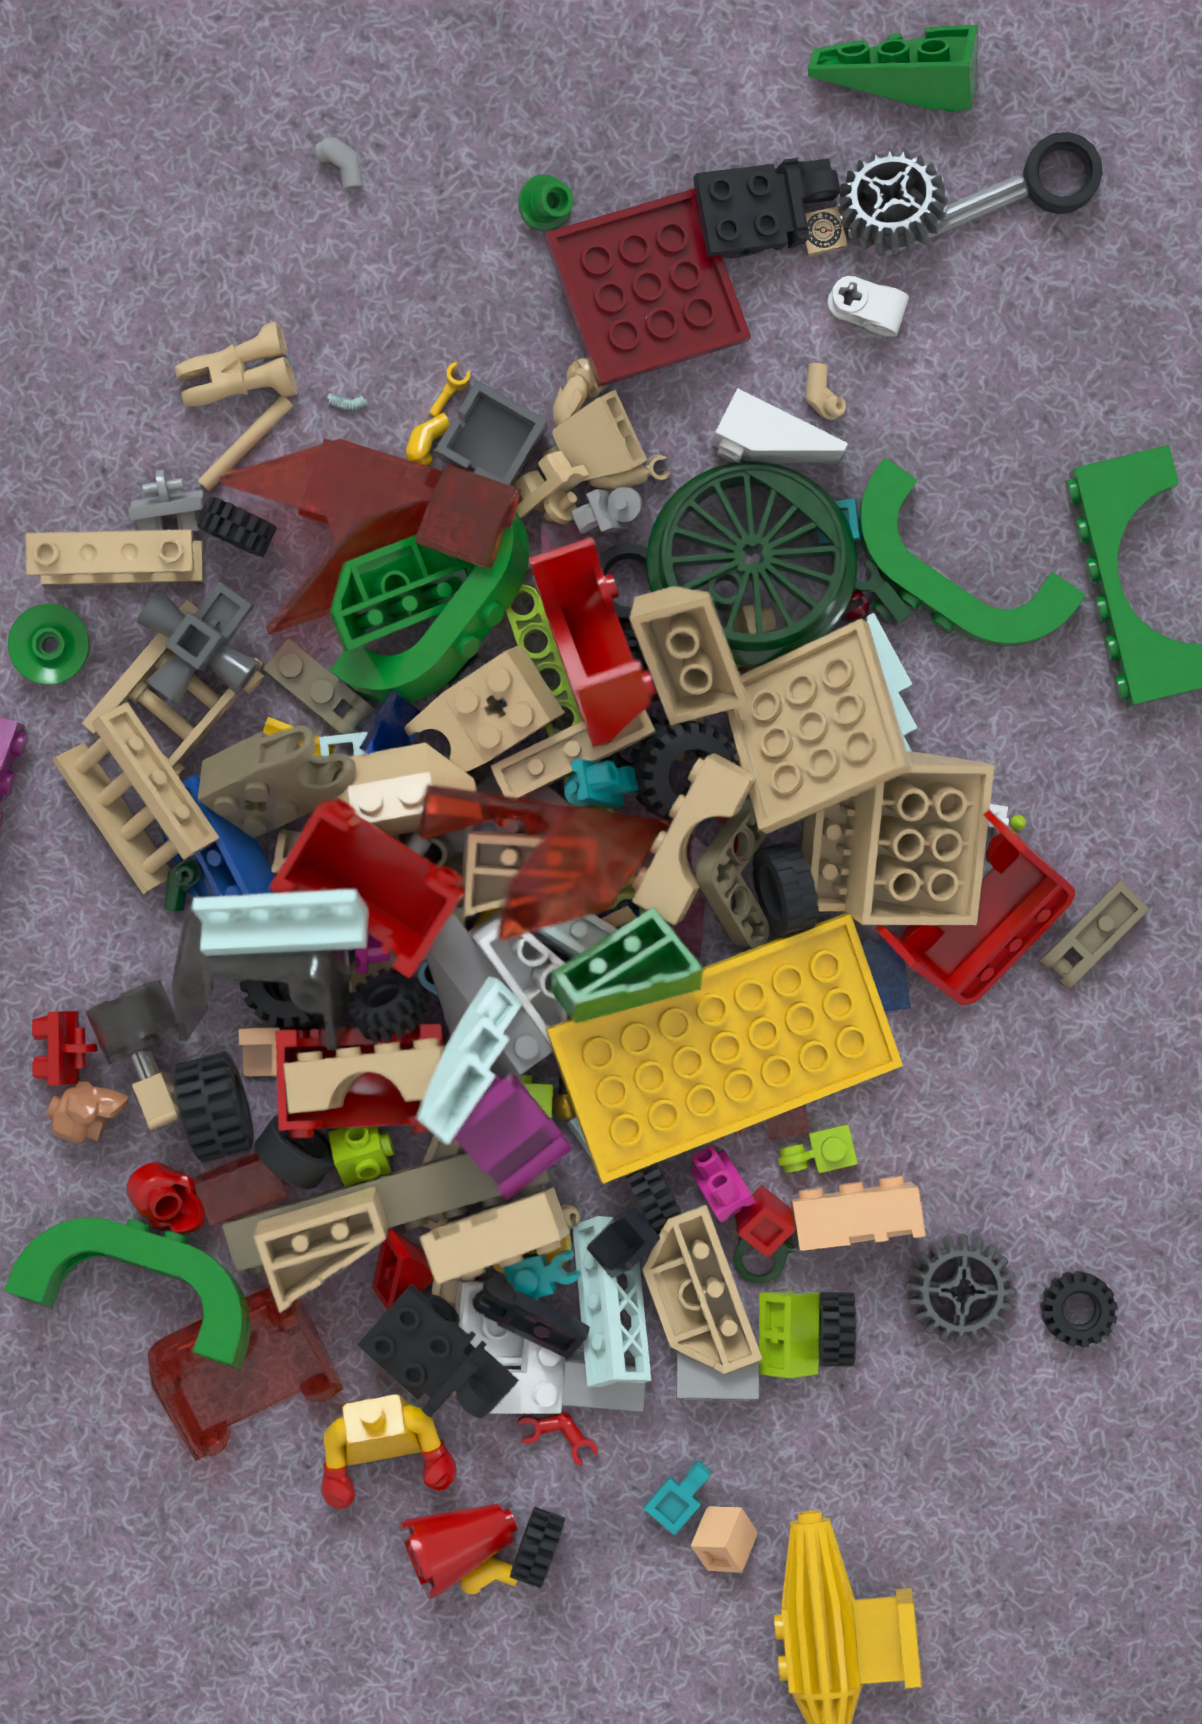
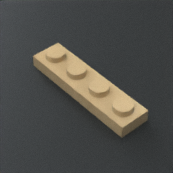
M645 709L609 743L593 748L584 722L581 721L490 767L507 803L511 804L575 773L571 768V761L582 758L598 762L657 732Z

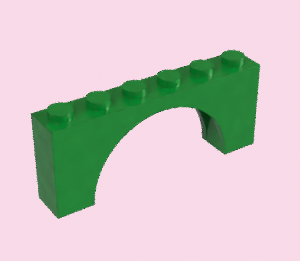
M1166 445L1074 468L1069 473L1070 480L1065 481L1066 493L1070 504H1077L1080 519L1075 520L1076 533L1079 542H1086L1090 558L1085 559V569L1089 581H1096L1099 597L1094 599L1095 609L1099 621H1106L1109 636L1104 637V644L1109 660L1116 661L1119 675L1114 676V685L1119 700L1125 699L1127 707L1202 689V644L1176 641L1159 634L1147 626L1127 602L1118 575L1117 560L1120 540L1133 514L1144 502L1179 485L1170 446Z

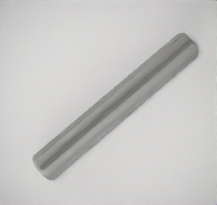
M1014 176L945 206L946 217L944 221H940L938 234L1026 197L1029 191L1023 176ZM929 233V238L934 237L938 234ZM900 247L899 251L906 249V247ZM885 248L882 252L885 256L893 254L891 248Z

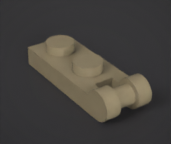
M289 638L263 668V670L342 735L357 733L355 728L363 718L369 719L375 712L371 705ZM345 700L352 708L341 718L334 711Z
M1121 880L1117 881L1039 961L1047 969L1052 967L1061 976L1059 981L1067 989H1070L1149 908ZM1070 948L1081 957L1073 966L1063 957Z

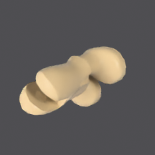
M278 321L264 325L259 334L251 340L237 346L232 343L226 349L219 352L196 356L176 365L174 369L178 380H188L208 374L211 382L183 391L181 396L184 406H203L232 395H247L249 390L265 387L273 388L283 397L297 395L298 390L293 370L289 361L284 357L288 355V351ZM278 358L249 370L245 366V363L258 359Z

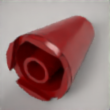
M499 1504L409 1518L399 1522L400 1531L408 1529L410 1533L408 1535L409 1540L405 1541L404 1544L421 1585L429 1582L432 1588L425 1593L428 1599L439 1596L513 1542L512 1533L518 1531L510 1509L502 1510Z

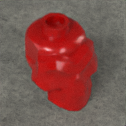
M159 1162L146 1163L130 1176L127 1183V1196L137 1212L149 1219L154 1229L169 1231L171 1229L172 1232L177 1234H187L195 1232L203 1226L205 1221L204 1207L201 1199L196 1196L198 1188L191 1176H187L183 1171H174L171 1167Z

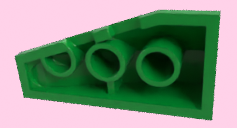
M978 25L924 28L925 37L911 40H903L901 33L887 35L888 40L873 47H869L866 42L860 40L813 49L809 62L808 77L930 110L959 112L964 109H972L977 80Z

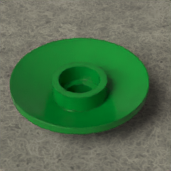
M40 604L27 609L15 620L8 636V653L14 667L25 678L39 684L53 685L69 680L83 667L89 652V636L84 623L74 612L57 604ZM50 638H54L58 642V648L53 653H47L44 649L45 641Z

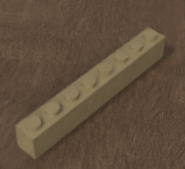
M462 1151L430 1162L397 1170L371 1181H363L346 1187L342 1186L227 1220L222 1227L235 1271L247 1269L249 1275H254L265 1271L254 1239L258 1221L374 1186L377 1188L388 1221V1228L403 1224L405 1230L427 1224V1217L442 1213L444 1219L466 1213V1205L481 1201L483 1207L502 1203L506 1201V1198L496 1189L498 1184L489 1173L486 1172L484 1174L466 1151ZM550 1168L522 1189V1196L544 1190V1183L549 1182L552 1178Z

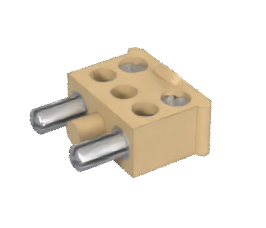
M142 1050L138 1051V1054L135 1052L131 1057L141 1081L132 1084L149 1129H161L180 1121L181 1116L171 1073L159 1072L151 1051Z

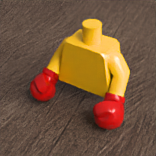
M401 1395L367 1399L343 1405L342 1417L337 1418L324 1433L326 1461L323 1464L324 1473L320 1491L326 1504L337 1510L346 1509L352 1505L355 1498V1489L351 1477L348 1476L347 1466L420 1452L425 1463L423 1467L424 1484L431 1490H446L457 1476L456 1461L447 1450L444 1441L439 1439L432 1417H428L422 1412V1408L410 1405Z

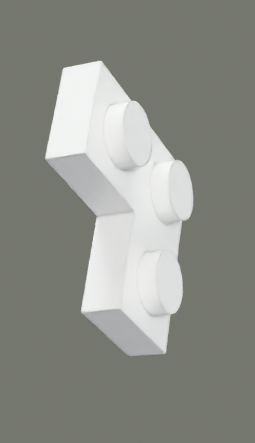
M523 1338L521 1370H508L519 1381L489 1414L561 1413L565 1358Z

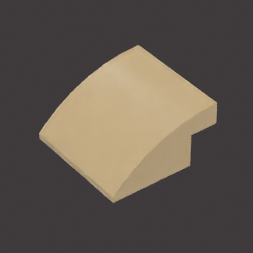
M907 751L912 770L804 818L801 851L805 856L806 862L809 864L812 877L814 878L819 911H845L862 925H977L988 820L983 815L990 810L994 765L954 757Z

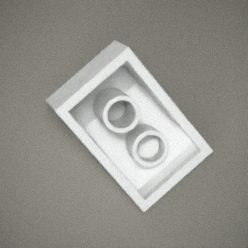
M738 388L715 432L713 446L719 448L717 454L732 463H739L740 460L768 463H839L848 444Z

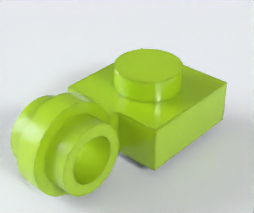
M848 1124L808 1133L812 1149L804 1151L803 1143L779 1149L781 1156L777 1158L779 1166H783L785 1173L808 1168L807 1160L811 1158L815 1160L818 1174L858 1164Z

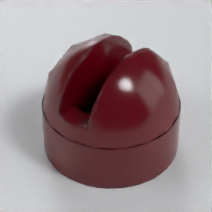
M853 590L849 604L861 598L864 605L848 613L844 612L841 617L842 620L853 623L867 616L870 604L864 593Z

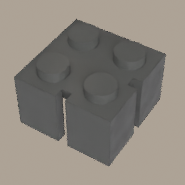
M476 380L458 410L459 418L466 423L462 429L461 422L453 418L435 451L437 458L468 476L472 469H474L475 478L478 477L497 493L507 498L515 485L514 482L520 477L548 429L547 420Z

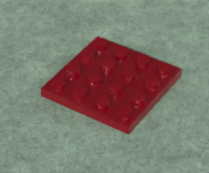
M695 188L546 232L544 239L598 388L748 342L751 338L722 256L707 257Z

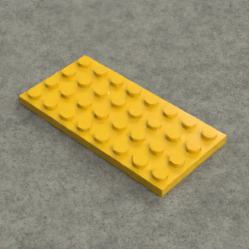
M849 913L839 915L816 924L813 928L792 933L704 967L701 990L576 1024L570 1018L545 1028L597 1176L602 1184L903 1066L857 930Z

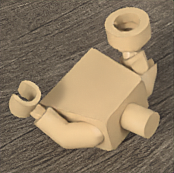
M587 356L573 362L567 372V384L563 390L561 387L559 388L552 407V422L556 427L552 430V435L557 446L546 450L543 458L550 453L562 451L571 467L584 464L589 475L582 481L587 480L592 487L611 491L619 487L630 488L647 482V477L659 480L668 478L671 471L656 474L653 470L656 461L666 459L667 457L656 454L647 460L616 390L595 399L581 409L586 398L590 399L603 393L608 385L598 388Z

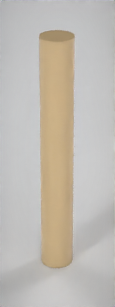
M280 396L197 481L207 491H210L293 407V404L286 397Z

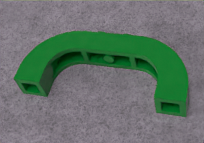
M885 457L883 458L866 485L859 505L858 516L861 545L867 559L877 566L882 579L900 592L898 596L905 605L916 611L921 606L933 615L930 621L947 633H951L954 629L973 641L996 647L1021 646L1037 641L1061 626L1077 609L1086 594L1054 572H1051L1045 578L1028 603L1013 609H997L984 604L912 555L900 539L897 518L903 501L918 480Z
M478 477L475 478L453 507V510L470 527L479 532L481 553L478 563L424 636L412 648L397 655H379L364 645L344 651L329 670L363 697L382 704H405L423 699L435 693L452 680L468 659L477 653L481 642L493 626L502 620L506 609L518 594L526 576L529 563V541L526 528L517 512L491 486Z
M79 1218L62 1222L49 1228L36 1237L20 1254L4 1288L5 1292L14 1297L53 1309L63 1280L76 1265L91 1258H110L191 1284L201 1298L204 1314L202 1327L193 1353L202 1358L240 1370L249 1344L251 1323L249 1308L245 1295L233 1275L208 1254L187 1245L189 1238L170 1231H165L164 1237L149 1233L151 1226L132 1219H128L126 1225L101 1218Z

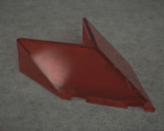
M340 438L222 473L219 476L222 485L327 517L335 542L273 619L268 621L266 626L268 635L330 614L344 562L414 535L432 541L454 515L453 507L474 480L453 475Z
M426 784L418 835L421 839H426L492 820L501 828L507 826L508 819H516L525 824L524 832L527 835L549 831L506 886L497 937L503 941L610 909L616 901L618 892L624 885H628L650 855L651 848L662 830L667 832L670 828L671 821Z

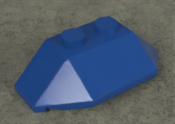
M195 775L183 781L182 783L220 837L212 845L185 859L195 861L201 869L200 880L188 890L192 899L272 894L273 890L269 886L274 880V874L271 872L272 870L256 838H252L198 801L199 777ZM164 832V843H165L167 840H169V838H168V836L166 835V833ZM179 853L172 858L175 865L184 861Z

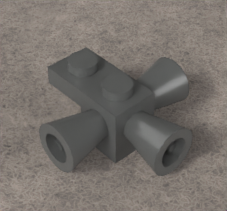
M218 581L196 614L188 612L185 616L162 590L156 592L142 609L137 623L169 637L170 639L165 646L175 654L146 681L160 693L180 704L195 670L208 672L212 668L235 695L241 693L256 674L260 662L226 645L251 612L254 605L224 583Z

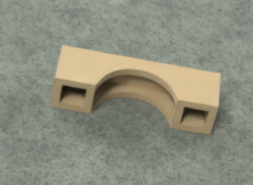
M715 753L707 756L705 761L701 758L697 760L688 777V780L693 782L687 796L680 795L670 811L669 816L674 818L667 833L662 830L650 852L656 856L649 869L644 866L642 867L632 885V888L637 890L632 900L633 903L646 910L654 907L664 920L673 925L683 920L700 888L687 859V845L693 829L705 818L712 816L732 817L739 813L758 776Z
M435 1038L414 1041V1049L400 1051L399 1043L374 1045L375 1054L361 1055V1047L336 1049L337 1058L323 1059L322 1051L297 1054L298 1062L284 1064L289 1113L342 1107L349 1087L358 1077L367 1072L379 1073L389 1078L399 1088L405 1101L424 1099L429 1083L446 1046H439V1039Z

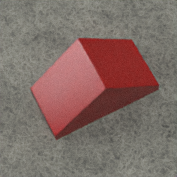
M392 1229L387 1230L386 1239L381 1242L372 1289L386 1310L395 1303L411 1284L422 1292L435 1280L427 1256L421 1247Z

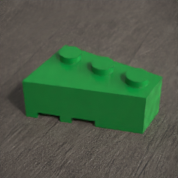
M653 907L552 972L551 992L576 1024L701 990L703 968Z

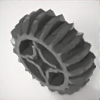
M890 148L884 158H879L873 152L870 157L871 163L869 164L859 160L856 165L857 172H847L846 183L841 184L838 201L841 224L844 229H848L849 237L852 241L860 239L864 251L875 245V250L879 256L885 248H891L895 257L899 253L900 247L905 246L912 253L915 249L916 241L927 245L929 233L938 234L940 221H944L946 217L945 206L948 203L944 180L941 175H937L934 164L925 165L921 154L910 160V154L906 149L900 157H896ZM913 188L923 195L925 201L922 206L915 203V198L911 196ZM864 199L869 201L871 207L874 208L872 217L868 216L861 208Z
M961 1233L959 1235L958 1246H954L952 1238L949 1235L943 1236L945 1249L940 1251L938 1245L932 1241L928 1244L929 1249L934 1254L930 1259L921 1252L916 1255V1258L925 1266L922 1270L912 1266L909 1268L908 1272L918 1277L919 1282L906 1283L908 1291L918 1292V1296L909 1298L907 1303L910 1307L922 1306L915 1313L914 1319L917 1322H921L928 1317L930 1318L924 1328L928 1334L933 1333L940 1326V1341L946 1342L951 1331H953L955 1343L962 1345L964 1342V1332H968L969 1338L975 1344L979 1342L978 1329L982 1328L984 1333L991 1337L994 1335L993 1329L989 1326L992 1320L1001 1326L1006 1324V1320L998 1312L1000 1309L1007 1312H1012L1014 1309L1012 1304L1003 1301L1004 1296L1012 1297L1017 1295L1015 1288L1004 1286L1005 1282L1015 1279V1274L1012 1271L1000 1272L1009 1261L1005 1256L999 1257L994 1261L992 1260L998 1250L995 1245L991 1244L984 1252H981L984 1240L981 1237L977 1236L973 1240L972 1246L968 1247V1236ZM956 1257V1263H954L953 1273L950 1277L944 1280H936L935 1282L930 1281L933 1273L942 1263ZM969 1257L978 1259L986 1265L992 1276L993 1284L973 1281L970 1273L971 1268L968 1266ZM963 1276L966 1279L964 1283L972 1286L975 1290L964 1292L963 1299H960L959 1302L957 1300L958 1295L944 1288L952 1289V1287L959 1286L960 1279ZM929 1294H938L939 1296L950 1298L952 1311L954 1312L953 1321L939 1316L934 1311ZM992 1297L988 1307L979 1316L966 1321L970 1305L975 1300Z

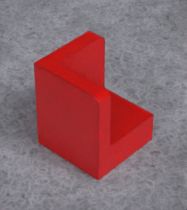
M761 1185L752 1194L755 1203L750 1206H743L742 1210L735 1214L738 1235L769 1258L795 1231L792 1209Z

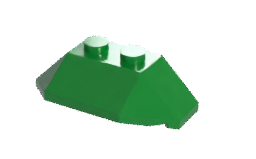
M414 535L344 562L330 609V616L344 651L351 650L440 614L475 567L471 557L462 553H456L442 545Z

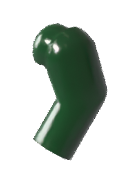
M181 861L168 871L165 910L184 911L186 891L194 886L201 877V869L195 861Z

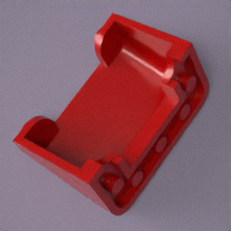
M335 798L333 801L325 800L315 809L269 888L278 894L291 893L293 891L356 890L369 909L367 933L383 943L380 951L388 954L392 950L395 953L397 960L393 968L411 978L428 957L465 892V888L461 884L462 878L450 868L437 867L355 814V808L346 801Z
M444 1025L416 1026L413 1031L407 1028L403 1031L405 1036L398 1039L395 1034L392 1035V1041L384 1042L383 1038H381L379 1043L373 1042L371 1038L367 1040L359 1028L275 1031L279 1130H289V1138L314 1137V1129L413 1125V1133L431 1132L417 1120L424 1099L405 1101L399 1088L389 1078L375 1072H367L352 1083L346 1093L342 1107L289 1113L284 1064L298 1062L297 1054L322 1051L323 1059L337 1058L336 1049L361 1047V1055L375 1054L374 1045L399 1043L400 1051L414 1049V1041L435 1038L439 1039V1046H445Z

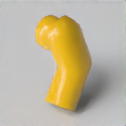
M444 412L416 426L411 432L405 451L407 459L411 460L413 467L416 469H424L432 463L433 458L429 452L432 442L443 436L450 425Z
M492 1557L461 1579V1589L467 1594L474 1595L494 1580L515 1587L517 1580L510 1578L513 1564Z

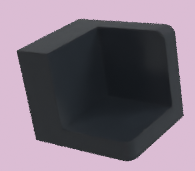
M633 1207L615 1216L587 1245V1250L608 1275L614 1278L631 1270L661 1238L637 1209Z

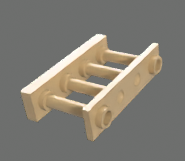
M192 530L26 533V575H41V585L203 583L204 545L203 541H193Z
M186 600L179 610L186 616L188 612L196 614L198 608ZM158 633L81 724L93 734L99 736L91 724L98 716L126 702L129 703L130 700L133 703L140 702L184 740L169 759L165 756L180 778L186 769L181 764L244 690L250 694L264 678L261 670L265 665L259 661L260 666L256 674L238 695H235L228 688L220 697L193 674L187 690L210 709L194 728L149 690L150 684L146 680L175 654L165 646L170 638Z
M126 702L98 716L91 723L100 738L89 749L85 743H82L56 756L52 761L138 888L145 894L167 881L168 871L171 869L166 863L179 853L183 860L212 845L220 837L131 706ZM108 752H111L123 770L112 782L98 763ZM132 785L146 804L135 816L121 797ZM155 819L169 838L158 849H156L143 830Z

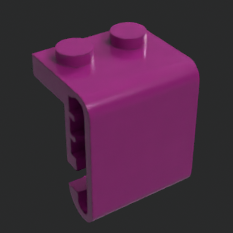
M512 1072L508 1073L501 1080L495 1074L490 1085L450 1141L453 1143L457 1140L482 1172L484 1174L488 1172L498 1184L496 1189L507 1200L513 1198L573 1149L568 1139Z

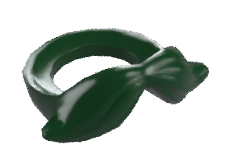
M740 1237L734 1250L733 1262L736 1270L748 1281L753 1283L768 1282L780 1275L788 1254L796 1252L797 1248L786 1239L773 1253L775 1265L772 1270L767 1274L756 1275L749 1272L743 1265L742 1257L745 1251L752 1245Z

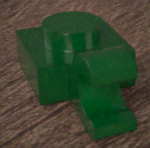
M868 560L864 563V567L869 571L870 579L867 582H860L856 578L854 590L871 593V597L875 600L871 604L874 612L885 624L891 621L896 627L908 618L912 612L889 583L882 579L877 566Z

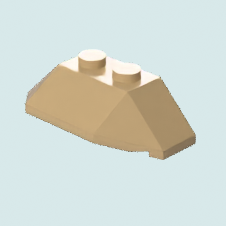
M426 743L351 756L350 758L354 760L356 766L354 777L347 789L335 797L352 805L356 810L355 814L389 836L481 820L474 778ZM343 768L335 772L332 782L339 778Z
M705 1204L668 1218L659 1234L661 1239L653 1246L642 1271L670 1347L713 1367V1369L723 1374L763 1360L707 1205Z

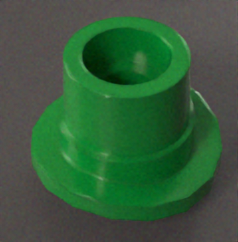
M548 174L535 175L528 179L522 186L518 197V210L522 220L530 228L538 231H551L562 226L569 218L573 206V195L569 187L556 177Z

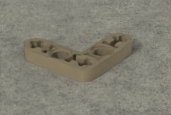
M750 797L746 798L739 813L729 817L699 860L696 869L697 882L732 942L737 947L747 949L764 945L769 935L767 918L740 874L767 836L766 833L759 830ZM737 835L738 848L736 853H734L733 843L734 838ZM734 893L735 906L733 911H731L730 901L731 896Z

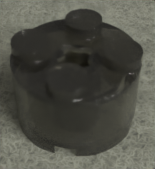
M160 980L151 981L121 993L119 997L109 1002L106 1000L86 1011L89 1023L109 1065L130 1057L131 1053L139 1050L148 1051L163 1044L164 1040L183 1032Z

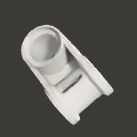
M855 276L842 277L834 285L828 296L827 305L831 314L839 320L864 327L879 335L895 337L898 334L909 296L893 287L878 285ZM845 291L852 293L851 299L853 302L850 306L843 303L844 297L842 295Z

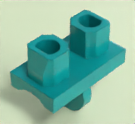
M582 758L570 762L571 768L575 773L570 775L564 787L567 801L571 805L581 808L597 805L617 809L625 806L624 795L638 791L633 767L624 766L617 769L614 763L610 761L598 763Z

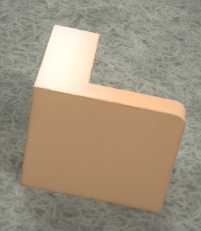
M258 1027L239 1029V1045H243V1074L245 1076L277 1077L275 1031L284 1030V1028Z
M709 1506L705 1510L691 1548L707 1571L742 1573L757 1537V1530L741 1507Z

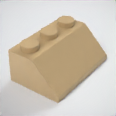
M673 586L635 597L630 621L670 725L748 705V697L709 593Z

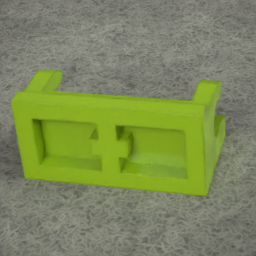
M794 1291L759 1292V1351L763 1359L759 1361V1375L782 1378L818 1375L819 1293H794Z

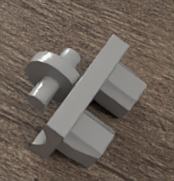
M165 469L157 470L156 482L142 484L144 496L159 494V496L131 501V507L128 508L130 521L136 520L139 531L164 530L162 516L176 514L179 530L199 531L201 528H198L197 524L201 518L205 503L204 492L202 489L170 495V492L184 490L183 479L168 480Z
M619 487L612 492L596 489L586 494L590 503L572 510V515L581 534L587 532L591 535L600 532L620 534L630 530L627 522L635 520L642 512V497L636 490L629 487Z

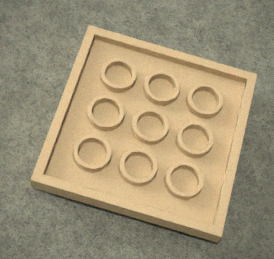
M863 619L857 620L740 675L749 703L748 705L726 711L742 768L758 776L749 794L760 831L768 834L912 770L869 624Z

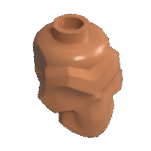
M78 1081L76 1086L68 1088L62 1097L54 1095L48 1107L46 1118L52 1120L51 1131L54 1136L74 1144H81L86 1138L98 1142L104 1132L108 1119L114 1117L127 1106L129 1096L115 1090L94 1087L88 1081Z

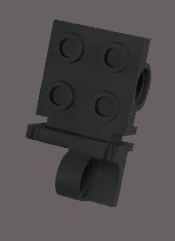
M798 158L785 159L776 169L774 164L696 173L693 181L707 257L724 255L726 258H739L758 254L764 249L774 248L775 251L781 250L786 244L788 249L804 244L810 238L804 204L832 201L841 192L838 174L836 170H831L830 159L798 161Z
M413 1284L402 1293L357 1344L417 1400L424 1393L431 1397L421 1409L428 1417H432L455 1391L457 1401L466 1412L476 1418H484L519 1381L484 1349L487 1344L483 1340L476 1348L470 1343L476 1334L473 1331L467 1334L458 1326L460 1322L459 1315L449 1302L433 1294L426 1297Z

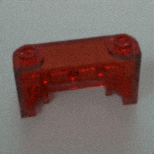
M270 1285L245 1297L250 1313V1338L240 1370L202 1358L193 1353L202 1327L203 1318L164 1336L149 1349L147 1357L151 1388L195 1461L206 1456H214L223 1451L230 1439L231 1425L292 1395L302 1392L307 1401L325 1402L343 1390L341 1378L301 1296L291 1302V1305L282 1312H279Z

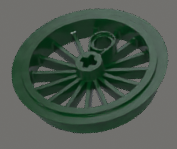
M742 461L720 465L700 473L682 485L669 498L657 516L651 530L647 547L646 567L651 593L673 586L696 590L708 584L707 593L710 594L714 608L720 611H731L727 626L725 628L722 627L735 664L763 665L828 635L846 611L853 594L857 575V554L853 534L843 512L832 497L817 483L805 475L781 465L759 461ZM738 486L744 487L748 536L723 490ZM750 486H763L771 490L757 535L754 534ZM715 494L737 536L698 504ZM776 495H779L791 504L792 507L763 538ZM798 511L811 522L771 542ZM692 512L729 543L679 527L686 516ZM816 530H819L829 540L830 546L779 549ZM676 537L724 552L723 554L673 557L671 555L672 545ZM755 553L760 555L759 563L755 561L751 562L750 565L745 563L746 554L750 557ZM832 556V575L820 573L780 559ZM728 563L683 586L678 585L673 571V567ZM778 570L828 586V589L821 601L815 602ZM769 576L809 608L811 612L798 622H793ZM760 579L786 628L768 633L763 631L759 590ZM721 581H730L736 586L738 592L733 597L724 598L716 593L715 586ZM748 581H752L756 624L755 634L732 630Z

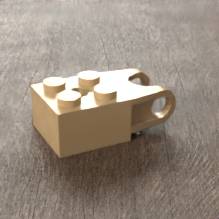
M522 644L506 650L441 693L411 720L404 730L409 737L426 729H435L442 732L449 740L451 746L449 761L464 772H467L505 753L565 714ZM503 698L507 703V707L503 708L499 699Z

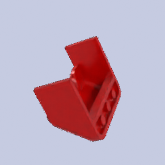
M590 537L531 557L529 560L567 678L592 747L595 748L609 743L650 706L649 696L656 693L648 670L642 672L639 661L634 662L612 601V599L619 597L612 574L604 576L593 538Z
M990 810L983 816L1000 834L991 839L986 851V860L993 869L982 879L977 925H909L901 937L884 925H877L875 927L880 935L912 969L960 1005H970L978 1001L1067 910L1075 897L1074 887Z

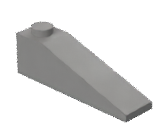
M453 913L426 958L451 1037L466 1010L489 976L499 979L508 988ZM522 1006L503 1033L509 1038V1041L489 1070L494 1075L496 1074L500 1080L510 1072L514 1073L517 1077L553 1052L548 1041Z

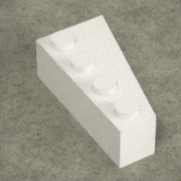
M499 909L468 933L511 992L523 1002L522 1007L550 1044L545 1028L571 1018L551 992L552 972L565 963L507 913Z

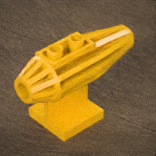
M819 1510L802 1511L797 1513L798 1519L790 1522L781 1614L774 1615L776 1640L784 1639L785 1656H778L780 1681H788L789 1693L792 1694L807 1724H851L863 1684L904 1681L905 1688L922 1687L912 1588L896 1590V1596L855 1599L831 1519L822 1517V1511Z

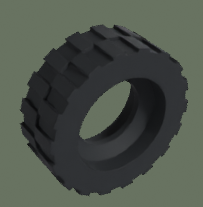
M792 841L758 849L754 854L753 878L759 904L771 929L777 935L784 936L813 928L818 921V896L814 878L802 851Z

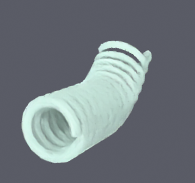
M330 393L327 397L328 399L330 397L328 405L331 403V406H333L334 403V407L338 408L339 406L340 409L342 406V410L344 406L345 410H347V405L348 411H350L351 405L352 411L354 410V405L355 410H357V406L358 409L365 407V405L368 406L366 399L364 400L362 396L349 400L337 397V395L334 396V394L331 395Z

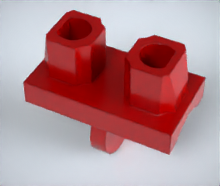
M78 1011L47 1012V1016L32 1020V1036L34 1040H48V1056H35L32 1062V1076L48 1081V1086L77 1084L79 1081V1068H86V1052H98L97 1043H86V1029L79 1028Z

